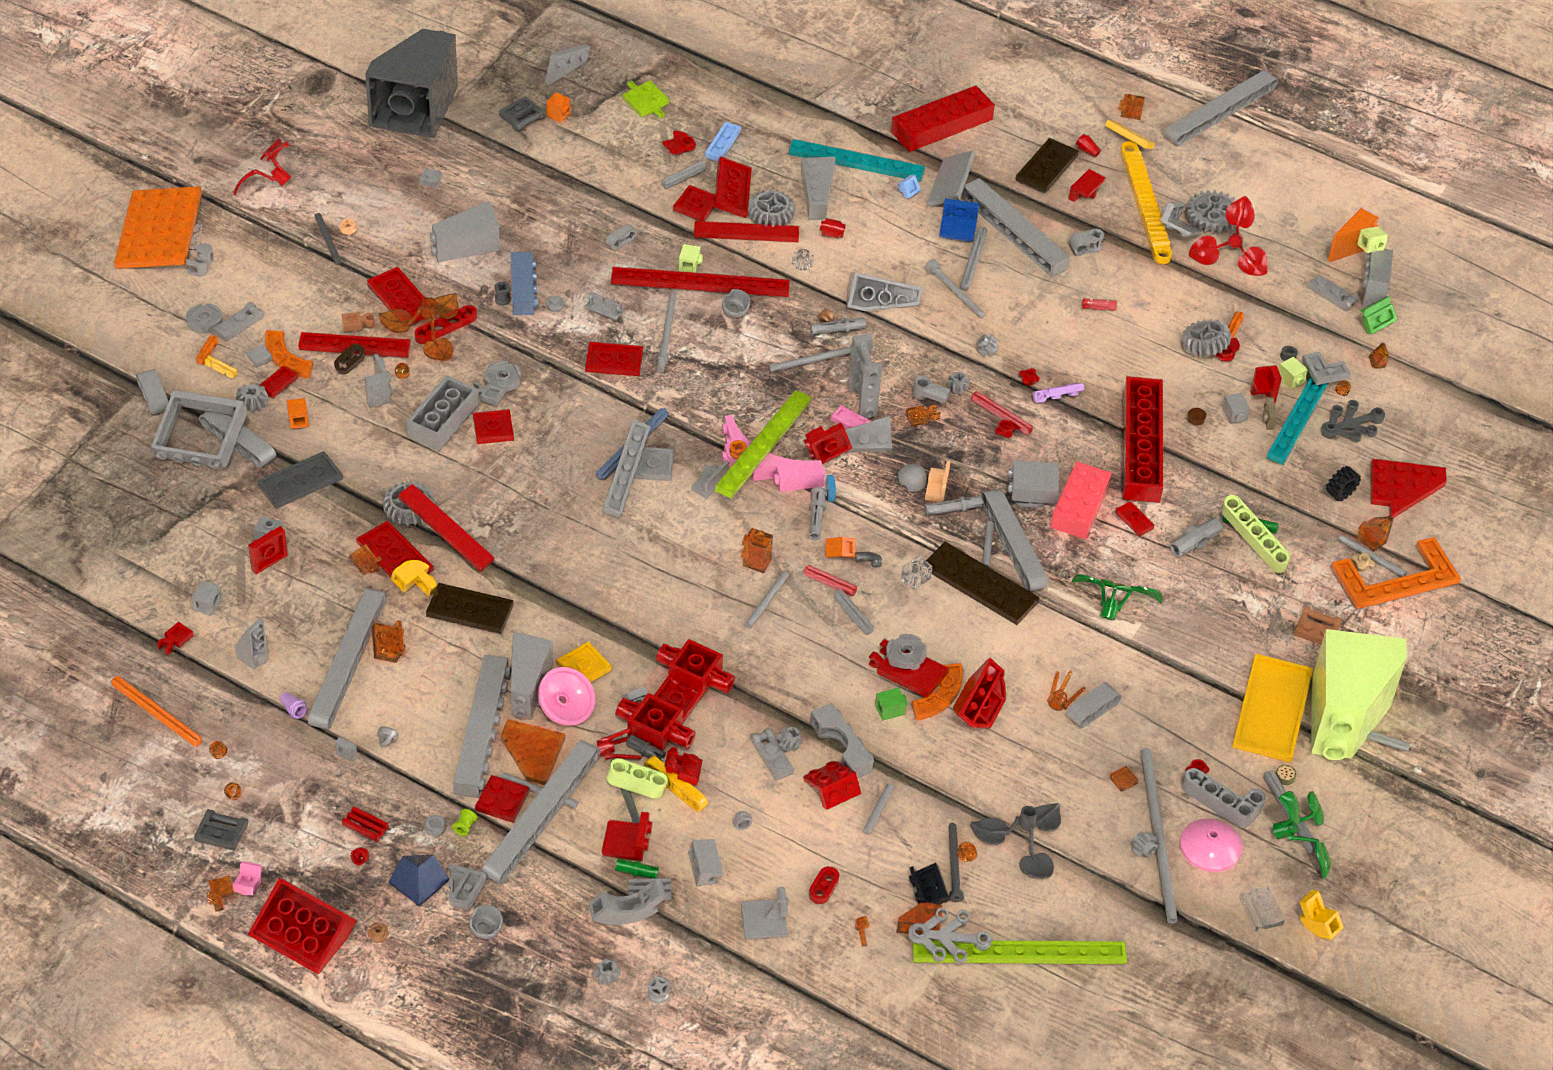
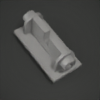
M595 292L588 294L587 299L590 301L586 304V309L617 320L625 310L620 305V302H615L608 298L604 300L603 296Z

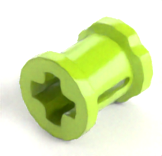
M462 809L457 822L453 823L452 829L460 836H468L470 833L469 828L478 819L477 815L469 809Z

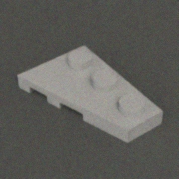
M583 44L552 53L545 83L551 85L585 63L589 57L590 46Z
M890 416L845 429L853 449L847 452H892Z

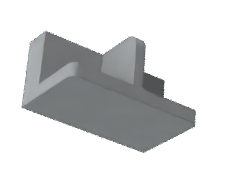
M725 461L721 466L715 463L711 467L704 465L702 467V476L692 485V491L707 499L715 491L716 484L729 470L730 462Z

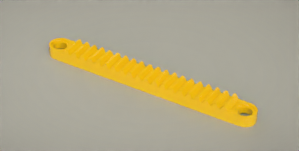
M1126 141L1121 145L1120 154L1153 259L1159 264H1168L1172 256L1170 240H1168L1164 223L1160 221L1162 218L1159 207H1157L1158 203L1156 202V197H1154L1155 194L1153 193V188H1151L1150 179H1148L1149 175L1144 165L1143 156H1141V151H1139L1136 143ZM1158 254H1165V255H1167V256H1166V257H1162V256H1159Z

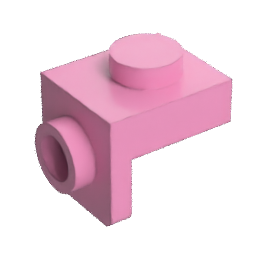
M242 861L240 864V874L233 883L232 891L239 892L242 895H253L261 884L262 865Z

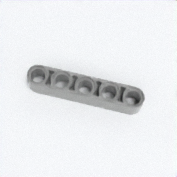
M206 411L199 417L200 423L206 430L221 441H224L232 417L228 414ZM242 425L233 449L258 468H262L276 457V452L268 443Z

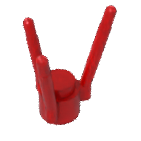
M630 728L597 740V747L600 748L599 756H605V760L611 758L640 760L642 758L640 755L611 754V752L615 751L614 745L627 742L629 737L613 739L631 732Z

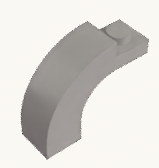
M655 878L642 890L628 896H614L601 892L589 902L592 920L607 925H622L635 923L658 912L657 905L666 898L662 880Z

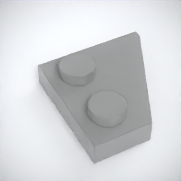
M450 864V906L470 910L488 879L487 873Z

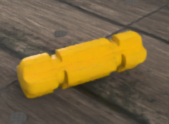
M208 356L204 360L206 366L231 379H234L238 374L236 368L212 356Z

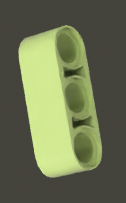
M623 759L612 760L606 776L607 781L613 786L654 799L662 797L668 782V778L664 773Z

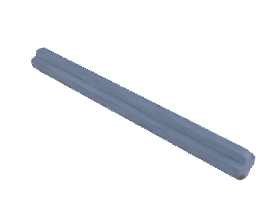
M660 408L645 423L651 426L648 436L669 416L666 408ZM624 445L596 472L598 479L605 480L617 468Z

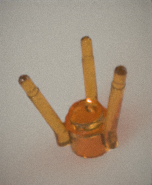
M1072 670L1068 672L1060 689L1057 691L1055 690L1059 671L1055 673L1047 702L1056 711L1067 710L1068 706L1086 689L1083 686L1067 700V694L1064 692V689L1073 673Z

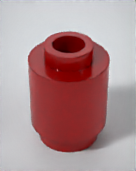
M826 218L825 221H821L819 231H822V235L843 238L846 224H843L842 221Z

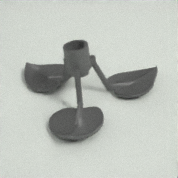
M1059 803L1039 807L1024 806L1021 809L1020 817L1017 816L1014 823L1008 830L1006 824L997 818L971 821V828L977 838L991 845L1002 844L1005 841V835H1009L1019 823L1023 830L1030 832L1031 855L1022 857L1020 869L1024 874L1033 878L1045 879L1052 876L1054 871L1052 859L1045 853L1034 854L1033 830L1037 826L1042 831H1053L1060 826Z

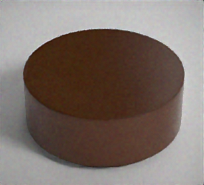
M1192 408L1188 411L1187 420L1189 423L1202 425L1205 422L1206 413L1204 410Z

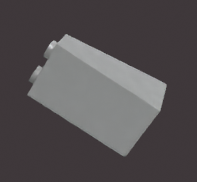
M490 201L432 225V232L430 233V239L433 243L431 253L432 256H436L437 262L500 251L499 224Z
M518 632L513 633L511 668L512 716L519 719H532L539 702L538 687L540 681L553 667V641Z

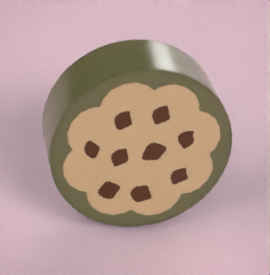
M1280 765L1275 773L1283 785L1292 784L1296 778V770L1290 765Z

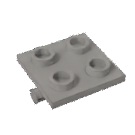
M784 887L777 888V899L741 902L745 940L788 937L786 916L789 915L787 908L789 899L786 897Z

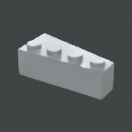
M836 157L802 158L801 178L808 220L826 219L835 173Z
M1384 249L1367 253L1363 288L1365 289L1361 309L1387 296L1390 285L1393 250Z

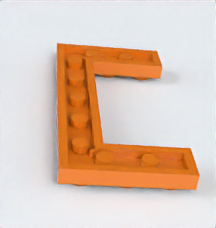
M1435 537L1419 540L1416 544L1431 570L1366 586L1350 558L1332 562L1331 565L1332 570L1356 609L1458 584L1461 580V577Z

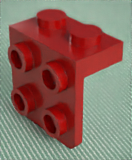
M830 761L825 766L813 769L803 776L806 783L818 789L822 806L826 810L862 794L856 772L838 761Z
M641 812L639 823L609 820L605 832L602 855L643 861L644 851H648L650 838H647V836L652 833L653 821H649L650 813Z

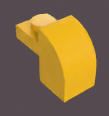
M418 560L404 562L393 571L391 581L404 593L416 584L430 597L434 594L437 587L435 579L431 575H427L429 566Z
M1312 889L1299 901L1303 910V914L1299 918L1303 925L1316 936L1332 940L1344 928L1338 911L1324 907L1319 891Z

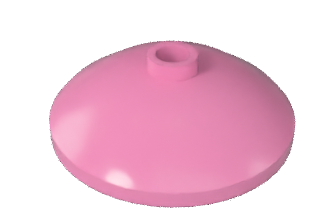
M559 667L549 671L540 681L538 700L543 712L552 721L564 726H575L584 722L592 714L595 706V693L591 683L582 673L572 668Z
M1206 818L1196 820L1186 826L1181 834L1180 848L1187 861L1195 867L1205 871L1219 872L1233 867L1238 862L1242 853V841L1238 833L1227 823Z

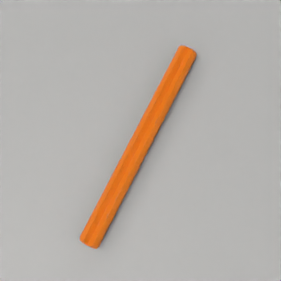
M115 676L111 680L113 687L194 747L202 743V737L122 677Z

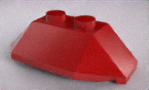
M988 658L968 679L953 706L956 714L971 728L990 729L1006 701L1005 671L992 658Z

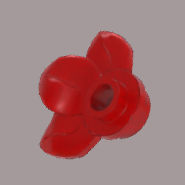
M674 130V139L662 141L663 146L670 149L671 154H682L685 151L689 152L696 148L694 138L681 131Z
M1232 338L1227 349L1222 350V353H1216V356L1221 361H1232L1235 358V352L1240 348L1238 339Z

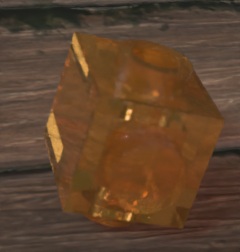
M1125 94L1124 100H1120L1119 110H1122L1121 117L1140 120L1145 97Z

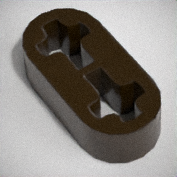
M353 344L334 361L337 373L344 375L356 367L365 357L364 348L359 344ZM354 350H355L356 352L359 351L360 355H359V356H357V355H354V356H353V351H354ZM339 363H346V368H340Z

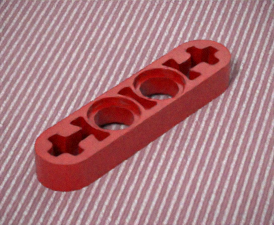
M472 305L463 306L416 328L414 332L415 341L419 344H427L476 321V307ZM452 319L458 320V322L451 323L449 321ZM440 326L442 329L435 330L434 327Z

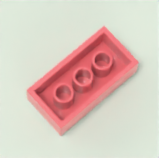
M1076 461L1053 511L1050 528L1087 539L1108 492L1112 472Z

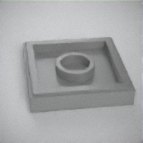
M644 447L634 479L671 481L674 449Z

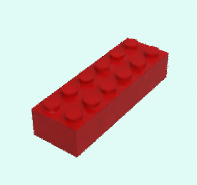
M975 85L892 117L891 133L908 152L993 120L995 104Z

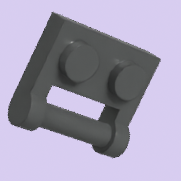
M526 96L499 110V116L507 121L516 132L522 130V127L533 121L541 120L545 117L543 110ZM532 112L534 113V114H532V115H530V116L524 118L523 120L518 121L519 119L523 118L524 116H526V115H528V114H530V113H532Z
M207 809L194 835L195 841L235 851L243 832L247 829L248 819L242 817L238 819ZM212 821L219 822V823H223V824H227V825H231V826H236V828L230 827V826H226V825H222V824H218V823H214V822H212Z

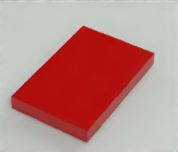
M589 342L585 372L640 377L644 346Z

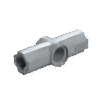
M1211 518L1199 526L1191 525L1184 532V535L1170 542L1169 547L1175 557H1180L1194 548L1197 550L1203 548L1209 539L1223 531L1221 521L1218 518Z

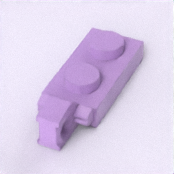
M1072 383L1033 391V402H1045L1049 397L1051 399L1062 398L1061 394L1068 393V396L1078 395V391L1084 390V385L1082 383Z

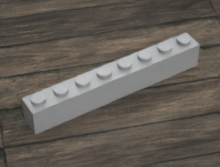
M978 178L964 185L962 199L967 202L979 203L978 213L1050 277H1054L1068 269L1070 256L1022 216L1020 212L1014 209L1010 203L1006 202L998 193L991 189L988 184Z
M484 655L454 778V795L479 798L480 790L485 788V778L483 777L489 771V762L487 760L488 757H492L493 745L491 743L496 740L497 729H495V726L500 723L501 714L499 709H503L504 697L502 696L503 693H507L508 682H506V678L511 676V666H508L507 657Z

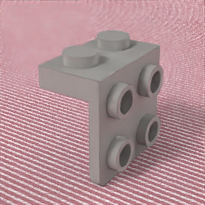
M1174 201L1164 206L1162 211L1164 214L1160 221L1165 223V227L1171 230L1175 228L1180 231L1179 234L1188 238L1189 236L1194 237L1201 234V230L1179 220L1186 205L1185 203Z
M373 354L375 375L365 377L366 400L369 408L390 403V395H392V389L389 384L391 382L390 373L385 371L383 358L380 359L378 354Z

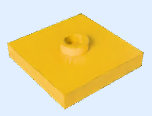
M589 641L556 659V664L559 667H568L579 671L590 683L612 671V665Z

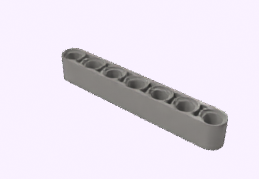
M998 488L982 492L983 507L990 520L994 522V528L1025 589L1031 592L1047 588V576L1002 489Z

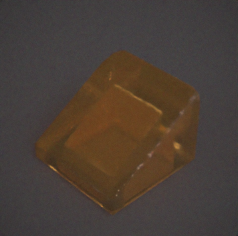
M1381 343L1370 353L1369 360L1373 369L1386 367L1389 354L1385 343Z

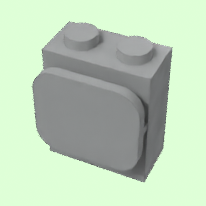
M1013 460V466L1008 471V479H1012V482H1009L1008 493H1012V501L1021 507L1035 508L1043 507L1046 503L1057 504L1059 494V463Z

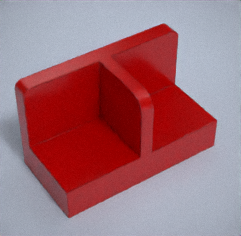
M1088 169L1070 187L1069 200L1075 202L1081 195L1094 199L1097 188L1105 181L1106 177Z
M1277 365L1255 368L1250 389L1251 395L1265 394L1266 397H1274V403H1276L1282 380Z

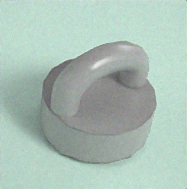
M380 727L377 732V736L380 738V747H385L390 742L395 743L398 733L392 728Z

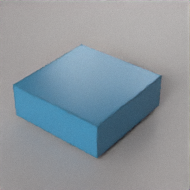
M827 475L826 478L828 502H833L836 496V484L833 475Z

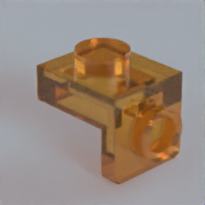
M366 544L349 556L363 575L368 571L370 573L376 571L380 567L378 564L382 560L380 556L376 558Z
M230 876L208 881L210 892H206L209 905H214L215 912L224 910L222 898L234 895Z

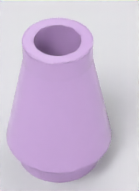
M284 692L280 696V701L291 717L298 719L306 714L307 706L305 701L291 695L289 692Z

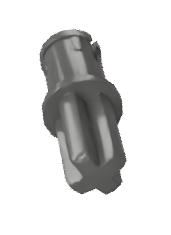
M634 735L627 739L626 745L640 752L641 756L649 758L655 756L663 761L661 758H665L666 752L652 746L651 742H645Z

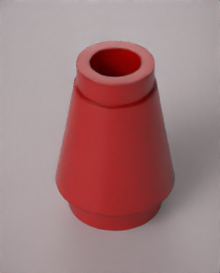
M1082 134L1076 141L1078 149L1094 158L1101 152V149H1099L1089 135Z

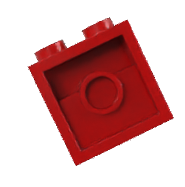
M842 423L831 426L825 431L822 426L813 429L805 434L806 439L803 440L812 460H821L822 464L853 449Z

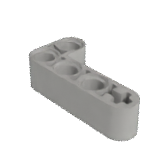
M1195 768L1186 771L1182 789L1186 794L1240 828H1247L1261 814L1266 799L1265 793L1260 789H1251L1242 798Z

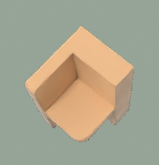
M947 461L945 470L931 468L925 500L934 502L944 501L951 461Z

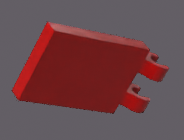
M883 639L879 644L882 647L880 653L887 656V644L889 642L886 639ZM873 651L869 655V658L872 659L869 665L877 668L878 675L926 698L931 695L949 673V667L928 657L925 658L918 669L911 670L891 666L888 658L884 660L877 652Z

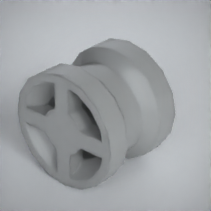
M661 976L654 977L649 981L648 997L652 1002L663 1003L668 999L669 981Z

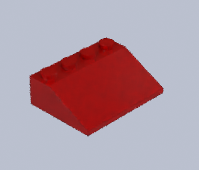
M279 877L247 935L319 974L348 939L358 920Z

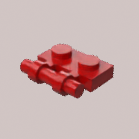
M671 747L666 755L667 759L664 765L666 772L675 773L678 775L677 779L696 786L700 778L703 760L694 754L683 753L681 756L676 747Z

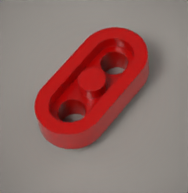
M827 866L819 871L809 889V898L812 902L824 904L830 899L839 883L840 874L836 868Z

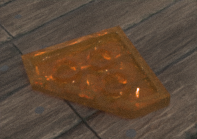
M507 719L501 733L502 742L526 781L546 785L566 739V734Z

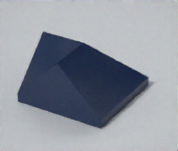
M407 855L401 858L389 883L420 907L449 882V877L434 855Z

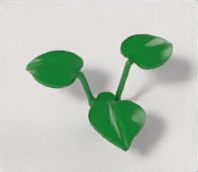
M1077 574L1072 579V582H1090L1101 587L1102 610L1100 617L1115 621L1117 611H1121L1122 606L1133 591L1149 595L1158 600L1160 604L1163 599L1160 592L1147 587H1128L1121 583H1114L1111 580H1098L1083 574ZM1105 587H1112L1111 598H1107L1105 601ZM1117 589L1127 592L1119 605L1118 601L1114 599Z
M1293 791L1284 792L1278 799L1285 806L1290 819L1274 823V835L1277 839L1288 837L1289 841L1314 842L1316 855L1321 867L1322 879H1325L1331 864L1325 844L1323 842L1320 843L1319 839L1294 836L1298 832L1297 825L1300 822L1314 817L1317 826L1323 824L1324 813L1315 792L1311 791L1308 793V805L1312 813L1300 818V806Z

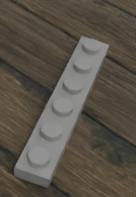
M635 420L632 421L602 509L603 513L620 519L651 426Z

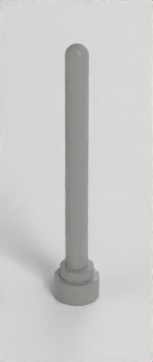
M931 259L926 263L925 270L929 274L936 275L979 318L984 317L985 313L941 271L940 264L935 259Z

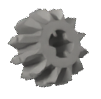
M252 383L250 385L243 384L242 388H238L236 400L243 401L247 410L253 413L255 410L261 411V408L266 407L268 394L264 386H260L259 383L255 385Z

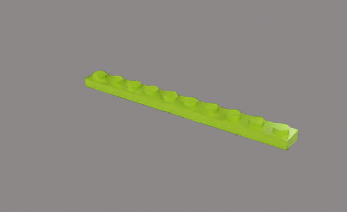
M795 390L716 484L715 492L732 499L811 403L812 397Z
M939 940L931 941L936 947H942L946 951L945 959L941 962L935 961L932 954L923 944L912 942L913 963H956L954 957ZM992 940L989 949L984 951L978 950L973 943L953 942L958 949L966 951L967 959L965 963L1126 964L1127 962L1125 941ZM941 952L935 953L938 957L943 956ZM958 954L957 958L963 959L964 956L962 954Z

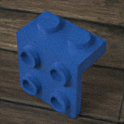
M945 198L939 236L972 242L975 236L979 203Z

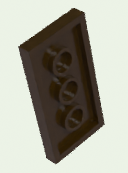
M1048 138L1018 172L1016 180L1046 193L1076 159L1079 150Z
M438 583L426 610V617L502 634L514 606V600Z

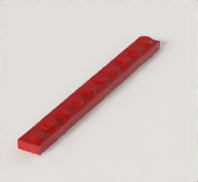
M613 267L611 284L725 293L738 289L752 295L789 297L790 280L626 267Z

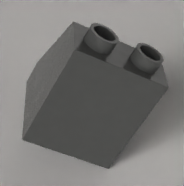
M421 29L371 61L365 73L370 127L435 139L458 88L456 34Z

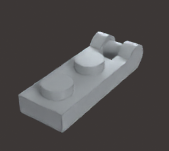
M1320 274L1308 283V289L1344 311H1347L1351 308V305L1358 302L1356 294L1348 293Z
M248 302L245 308L213 328L214 333L227 342L261 320L265 313L260 308L257 309L254 303Z
M770 728L763 730L760 734L754 733L750 735L754 747L775 781L794 774L793 766L779 746Z

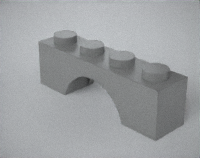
M832 703L811 711L810 725L820 738L835 739L845 747L846 751L842 754L841 764L854 770L858 778L871 773L874 758L870 752L866 751L862 740L853 733L851 725L845 722L841 711L836 709Z

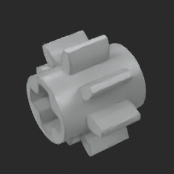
M984 334L977 340L976 345L979 347L976 350L985 357L987 354L992 356L998 350L999 346L996 344L998 340L991 334L988 336Z
M955 372L953 375H949L947 388H951L954 394H962L964 391H968L970 378H966L965 373Z
M783 727L776 737L779 740V746L784 751H790L791 749L796 751L803 741L800 738V731L795 727H789L788 729Z
M1139 832L1132 840L1135 846L1132 850L1138 856H1151L1158 847L1155 843L1157 837L1151 832Z
M605 958L601 963H596L594 978H598L599 985L603 984L610 987L612 983H618V975L621 974V968L616 967L615 960L611 961Z

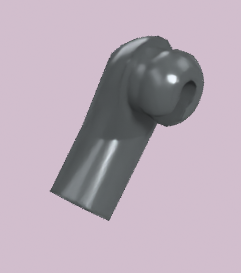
M856 552V562L872 561V567L882 566V557L873 552Z

